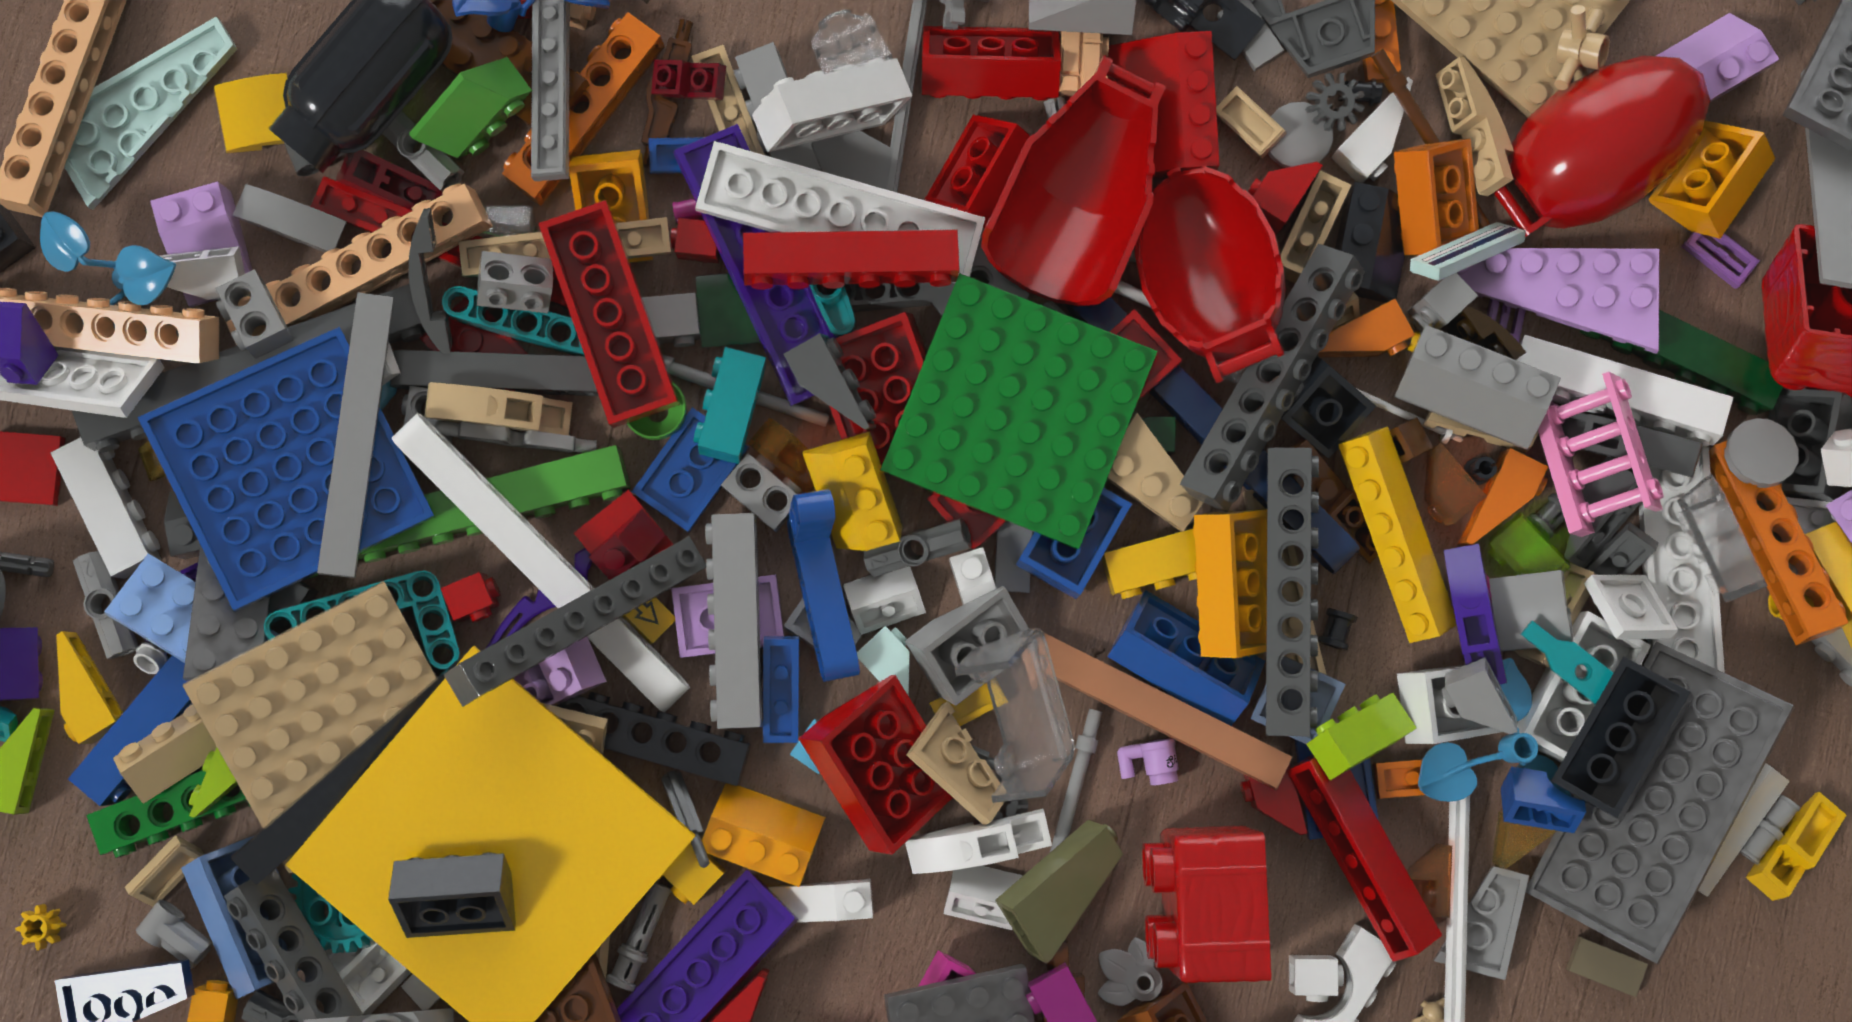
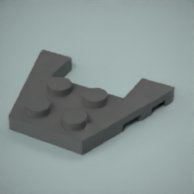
M1250 0L1271 32L1307 78L1352 64L1375 54V0H1324L1290 13L1285 12L1281 0Z

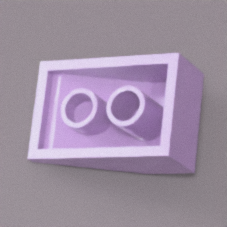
M218 181L150 201L158 232L167 254L239 246L245 273L252 271L239 219L233 216L236 207L232 193ZM183 292L189 307L218 300H206Z

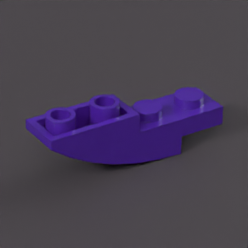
M1478 543L1443 550L1465 664L1468 665L1486 657L1499 684L1507 683L1480 545Z

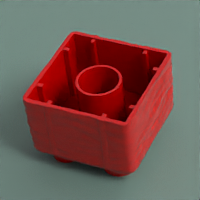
M1798 224L1794 226L1782 248L1770 264L1765 276L1762 278L1764 326L1770 374L1779 385L1790 390H1802L1809 387L1846 393L1852 397V289L1820 283L1815 228L1812 225Z
M1243 825L1165 828L1160 833V843H1143L1142 870L1144 885L1151 886L1153 893H1162L1163 915H1146L1147 957L1148 959H1154L1156 968H1169L1183 983L1271 981L1264 833Z

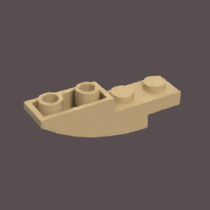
M1459 56L1436 73L1435 76L1452 133L1461 135L1462 139L1471 138L1476 188L1479 195L1488 197L1513 180L1507 156L1513 153L1514 150L1502 118L1487 89L1466 58Z
M430 382L428 384L424 417L456 423L467 422L508 427L518 431L532 430L569 435L573 402L543 398L542 395Z

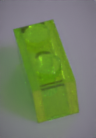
M1521 511L1489 538V545L1492 547L1489 553L1501 566L1508 563L1516 572L1514 576L1562 570L1565 573L1571 568L1569 560Z

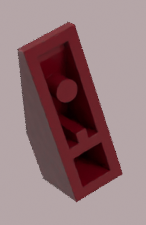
M365 150L347 153L335 180L410 210L421 201H432L443 195L431 181Z

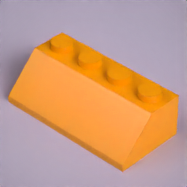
M1267 509L1211 512L1194 515L1193 536L1196 549L1195 572L1197 574V607L1199 609L1200 628L1198 640L1201 647V657L1240 658L1267 652Z

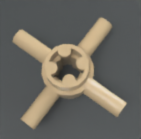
M1576 5L1571 8V30H1564L1557 48V62L1564 64L1554 83L1557 89L1566 90L1573 76L1574 81L1588 74V68L1600 70L1604 67L1609 53L1610 39L1608 35L1596 33L1605 17L1603 10L1593 9L1586 21L1584 6Z

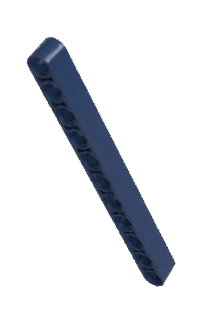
M1111 297L1098 305H1066L1075 319L1108 332L1128 315ZM1179 365L1149 392L1201 445L1223 410ZM1245 435L1242 436L1237 442L1241 441L1245 437ZM1263 449L1259 456L1258 465L1249 473L1243 487L1246 490H1253V497L1267 509L1268 453ZM1290 475L1284 479L1282 484L1283 489L1292 495L1300 493L1303 489ZM1320 505L1318 513H1311V527H1318V549H1311V555L1326 570L1336 574L1360 550V547ZM1289 510L1284 514L1282 523L1288 530H1298L1303 525L1304 518L1299 511Z

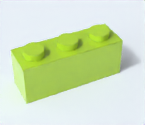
M1394 693L1382 699L1376 694L1359 705L1360 711L1354 706L1337 717L1339 723L1336 724L1332 718L1315 729L1318 736L1309 741L1307 746L1330 781L1417 729Z

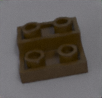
M1468 306L1447 324L1449 328L1447 330L1448 334L1514 360L1527 353L1502 325L1472 307Z

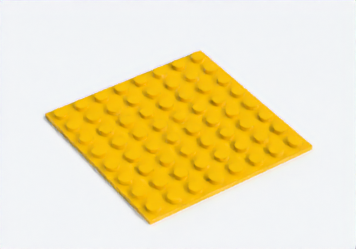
M475 645L472 646L459 663L481 651ZM445 678L285 866L469 1022H535L696 835L514 679L462 707ZM487 852L504 853L512 873L516 920L515 931L406 938L388 900L394 861L408 860L415 857L430 859L444 858L448 855L473 856Z

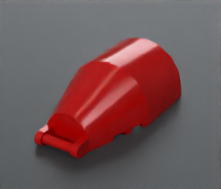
M1103 55L1094 75L1056 114L1054 113L1035 134H1032L1026 140L982 234L981 247L989 263L1006 279L1029 293L1053 302L1074 306L1098 305L1114 294L1153 205L1152 177L1155 174L1153 158L1154 146L1157 140L1158 104L1166 86L1157 81L1153 84L1112 63L1113 59L1106 55ZM1106 76H1108V77H1110V78H1112V79H1114V80H1116V81H1118V82H1120V83H1122V84H1124V85H1126V86H1128V87H1130V88H1132V89H1134V90H1136V91H1138V92H1140V93H1142V94L1148 96V98H1145V97H1143V96H1141V95H1139V94H1137V93H1135V92H1133V91H1131V90H1129V89H1127V88H1125V87H1123V86H1121V85L1115 83L1114 81H1112V80L1106 78Z

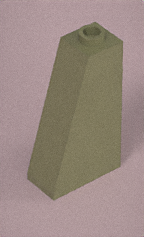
M1087 820L995 900L1028 954L1046 964L1054 957L1123 855L1116 843L1118 841L1116 833L1107 824L1101 825Z

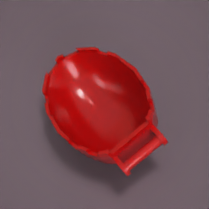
M1643 55L1606 65L1600 70L1592 71L1569 84L1566 90H1558L1531 114L1511 143L1514 152L1508 155L1507 159L1513 176L1512 181L1540 219L1532 223L1505 185L1494 192V195L1517 227L1526 230L1525 238L1543 225L1544 227L1565 229L1603 221L1638 203L1671 175L1700 137L1710 104V97L1703 73L1680 58Z
M1203 165L1202 168L1181 171L1180 167L1172 168L1167 172L1168 178L1152 190V194H1154L1153 205L1135 245L1134 253L1141 287L1160 324L1192 352L1206 357L1216 383L1224 381L1223 377L1274 355H1277L1278 358L1285 355L1276 333V328L1283 314L1286 290L1284 269L1277 237L1255 198L1246 190L1241 189L1228 174Z

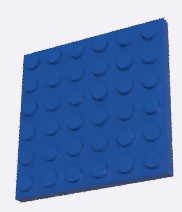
M340 327L137 417L235 612L302 581L318 571L350 347ZM380 407L359 553L435 517L403 452L393 442L392 437L394 434Z

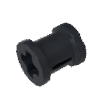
M1327 608L1328 620L1323 636L1318 637V642L1336 649L1348 651L1349 645L1346 643L1352 623H1356L1358 617L1340 610Z

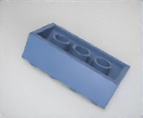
M254 836L200 856L181 867L236 999L274 983L267 976L264 968L265 964L257 951L253 950L247 943L246 933L239 921L234 919L229 913L227 901L224 898V895L250 880L231 860V856ZM260 907L262 917L268 920L267 911ZM279 938L280 947L287 951L285 941Z

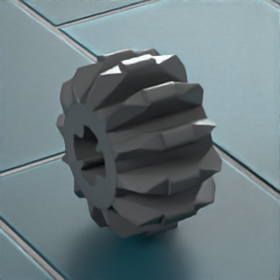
M1342 72L1338 75L1336 84L1333 75L1327 73L1324 75L1325 85L1319 80H1315L1312 83L1319 93H1306V98L1315 101V105L1308 106L1305 110L1306 113H1312L1317 110L1318 115L1312 120L1314 125L1326 119L1324 124L1325 131H1331L1334 121L1337 129L1343 131L1346 129L1345 119L1351 124H1355L1358 121L1351 111H1364L1365 107L1362 104L1355 103V100L1364 97L1365 94L1364 91L1352 92V89L1358 84L1356 79L1344 85L1346 73ZM1338 94L1340 95L1338 100L1342 99L1343 105L1335 108L1333 111L1330 109L1332 104H1327V98Z

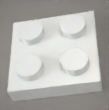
M1591 575L1584 583L1616 640L1671 639L1678 632L1677 626L1646 575Z

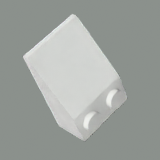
M1465 665L1397 674L1400 703L1417 728L1405 736L1406 744H1437L1502 732L1462 718L1455 706L1452 708L1448 706L1442 693V688L1445 687V675Z

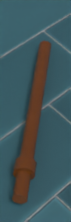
M1384 49L1373 54L1371 57L1385 78L1383 81L1385 87L1390 94L1394 93L1425 144L1440 142L1406 86L1408 81L1402 71L1397 72ZM1477 202L1479 229L1490 225V222Z

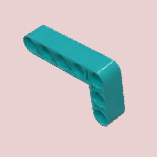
M454 286L449 288L442 297V305L445 312L456 322L570 355L585 356L572 318L549 311L548 313L501 308L503 310L501 319L497 322H489L485 320L484 316L486 310L490 307L477 306L476 290ZM461 296L469 300V305L463 312H454L450 308L451 302L456 297ZM525 316H532L537 320V326L533 331L523 332L518 328L519 321ZM558 326H566L571 330V336L564 342H558L552 338L553 330Z
M423 570L384 580L388 589L397 595L398 601L396 604L401 613L411 610L424 656L431 669L435 672L443 673L456 660L458 661L459 647L436 576L431 572ZM420 580L427 581L432 586V592L426 597L417 596L412 590V585ZM381 582L275 611L265 619V636L268 640L275 637L270 629L273 623L278 620L289 622L293 628L305 622L307 615L311 611L321 610L324 612ZM431 613L437 614L442 620V626L433 631L425 628L422 623L423 617ZM438 647H446L451 651L453 658L447 664H439L434 660L432 652Z

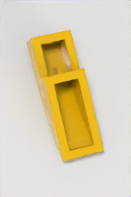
M1815 793L1796 812L1782 831L1784 836L1781 840L1774 841L1761 858L1760 863L1754 864L1745 878L1772 901L1789 897L1805 870L1816 866L1845 819L1846 814L1822 793Z

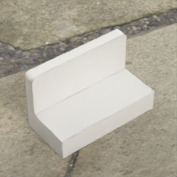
M910 566L876 577L869 575L843 585L856 626L861 635L926 613Z
M985 866L953 870L943 914L1012 930L1011 925L995 900L1018 881L1022 875Z

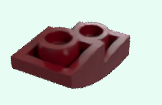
M654 60L651 94L687 99L723 100L727 66L720 63H690L684 60Z

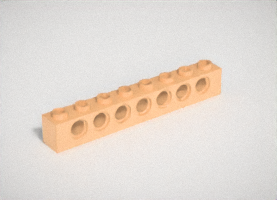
M64 0L59 16L53 23L52 34L46 50L41 55L35 79L29 86L28 97L22 113L17 117L14 134L4 152V160L0 168V204L6 209L43 217L44 213L48 212L127 0Z
M465 183L451 185L443 190L442 196L432 201L424 200L415 204L412 207V212L402 217L394 216L385 220L381 224L382 228L372 233L365 232L355 236L351 240L352 244L342 249L335 248L325 252L321 256L322 260L312 265L305 264L295 268L291 272L292 276L282 281L276 280L267 283L266 286L287 327L335 311L356 300L357 292L368 294L409 272V252L412 233L417 226L423 209L431 208L436 236L434 251L424 253L425 263L458 246V241H467L492 228L493 225L476 190ZM448 211H452L453 218L451 222L443 226V215ZM391 243V253L386 258H382L381 252L383 247ZM360 259V270L356 274H352V264ZM327 275H330L331 283L323 291L322 281ZM299 291L300 301L293 307L292 297ZM242 297L238 301L237 306L246 305L251 297ZM232 320L226 322L230 332L236 330ZM266 325L256 327L252 336L261 335L265 331Z
M0 288V301L26 303L51 344L55 347L192 363H203L219 359V317L206 316L203 309L186 308L182 309V313L173 312V306L151 305L150 309H143L141 305L130 301L118 302L117 306L110 305V299L88 298L87 302H81L77 295H56V299L48 298V293L43 291H26L25 295H18L15 288ZM176 328H177L178 333H179V338H178V336H177V334H176Z

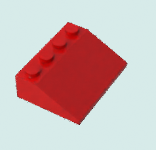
M1212 31L1177 32L1109 45L1108 57L1113 59L1112 63L1153 84L1157 81L1166 86L1158 104L1157 140L1154 146L1153 158L1155 174L1152 179L1168 178L1167 172L1172 168L1180 167L1181 171L1202 168L1203 165L1218 170L1220 163ZM1108 77V79L1114 81L1115 83H1117V84H1119V85H1121V86H1123V87H1125V88H1127V89H1129V90H1131V91H1133V92H1135V93H1137V94H1139V95H1141V96H1143V97H1145V98H1148V96H1146V95H1144V94H1142V93H1140V92H1138V91H1136V90H1134V89H1132V88H1130V87H1128V86H1126V85H1124V84H1122V83H1120V82H1118V81H1116V80H1114V79Z
M906 311L835 338L844 354L840 359L845 369L850 368L859 381L860 387L857 388V391L862 401L867 399L875 411L876 418L873 421L877 428L865 430L829 405L841 440L870 432L881 466L927 355L914 315Z
M890 675L823 716L798 738L868 850L893 855L953 798L906 755L925 729L926 724L896 675Z

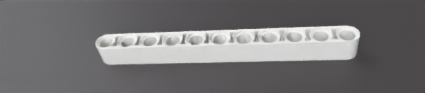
M417 412L392 437L393 442L557 608L595 589L423 415ZM623 617L587 636L662 712H666L690 689L685 679Z

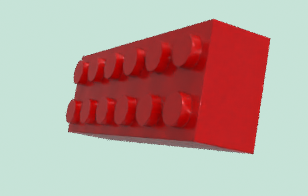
M604 200L538 223L609 425L616 428L679 406L680 403L607 201Z

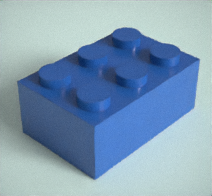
M1103 488L1079 549L1034 532L1018 559L1016 566L1077 599L1082 594L1132 503Z

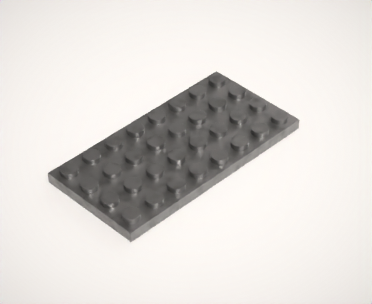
M1656 641L1643 667L1687 689L1694 698L1622 821L1585 801L1586 814L1575 833L1555 832L1527 885L1526 893L1652 962L1659 964L1795 707L1784 700ZM1576 795L1574 796V798L1579 799V800H1582L1581 798L1577 797Z

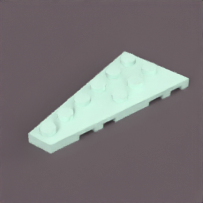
M217 17L94 87L64 166L88 208L94 210L235 53L237 47Z

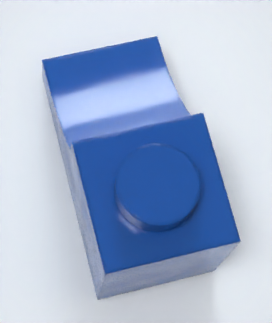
M1511 766L1501 786L1504 822L1575 833L1586 814L1585 801L1568 796L1557 789L1547 778V772Z

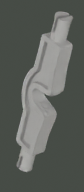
M440 420L437 422V430L442 435L505 446L572 453L573 451L586 453L596 450L597 440L579 439L569 435L532 430L517 432L510 430L508 427L467 422L453 423Z

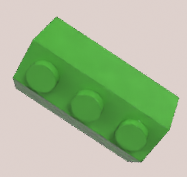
M508 57L460 72L409 134L412 139L455 158L470 153L473 156L479 155L489 147L488 140L507 127L505 121L524 108L525 104L523 101L532 90Z

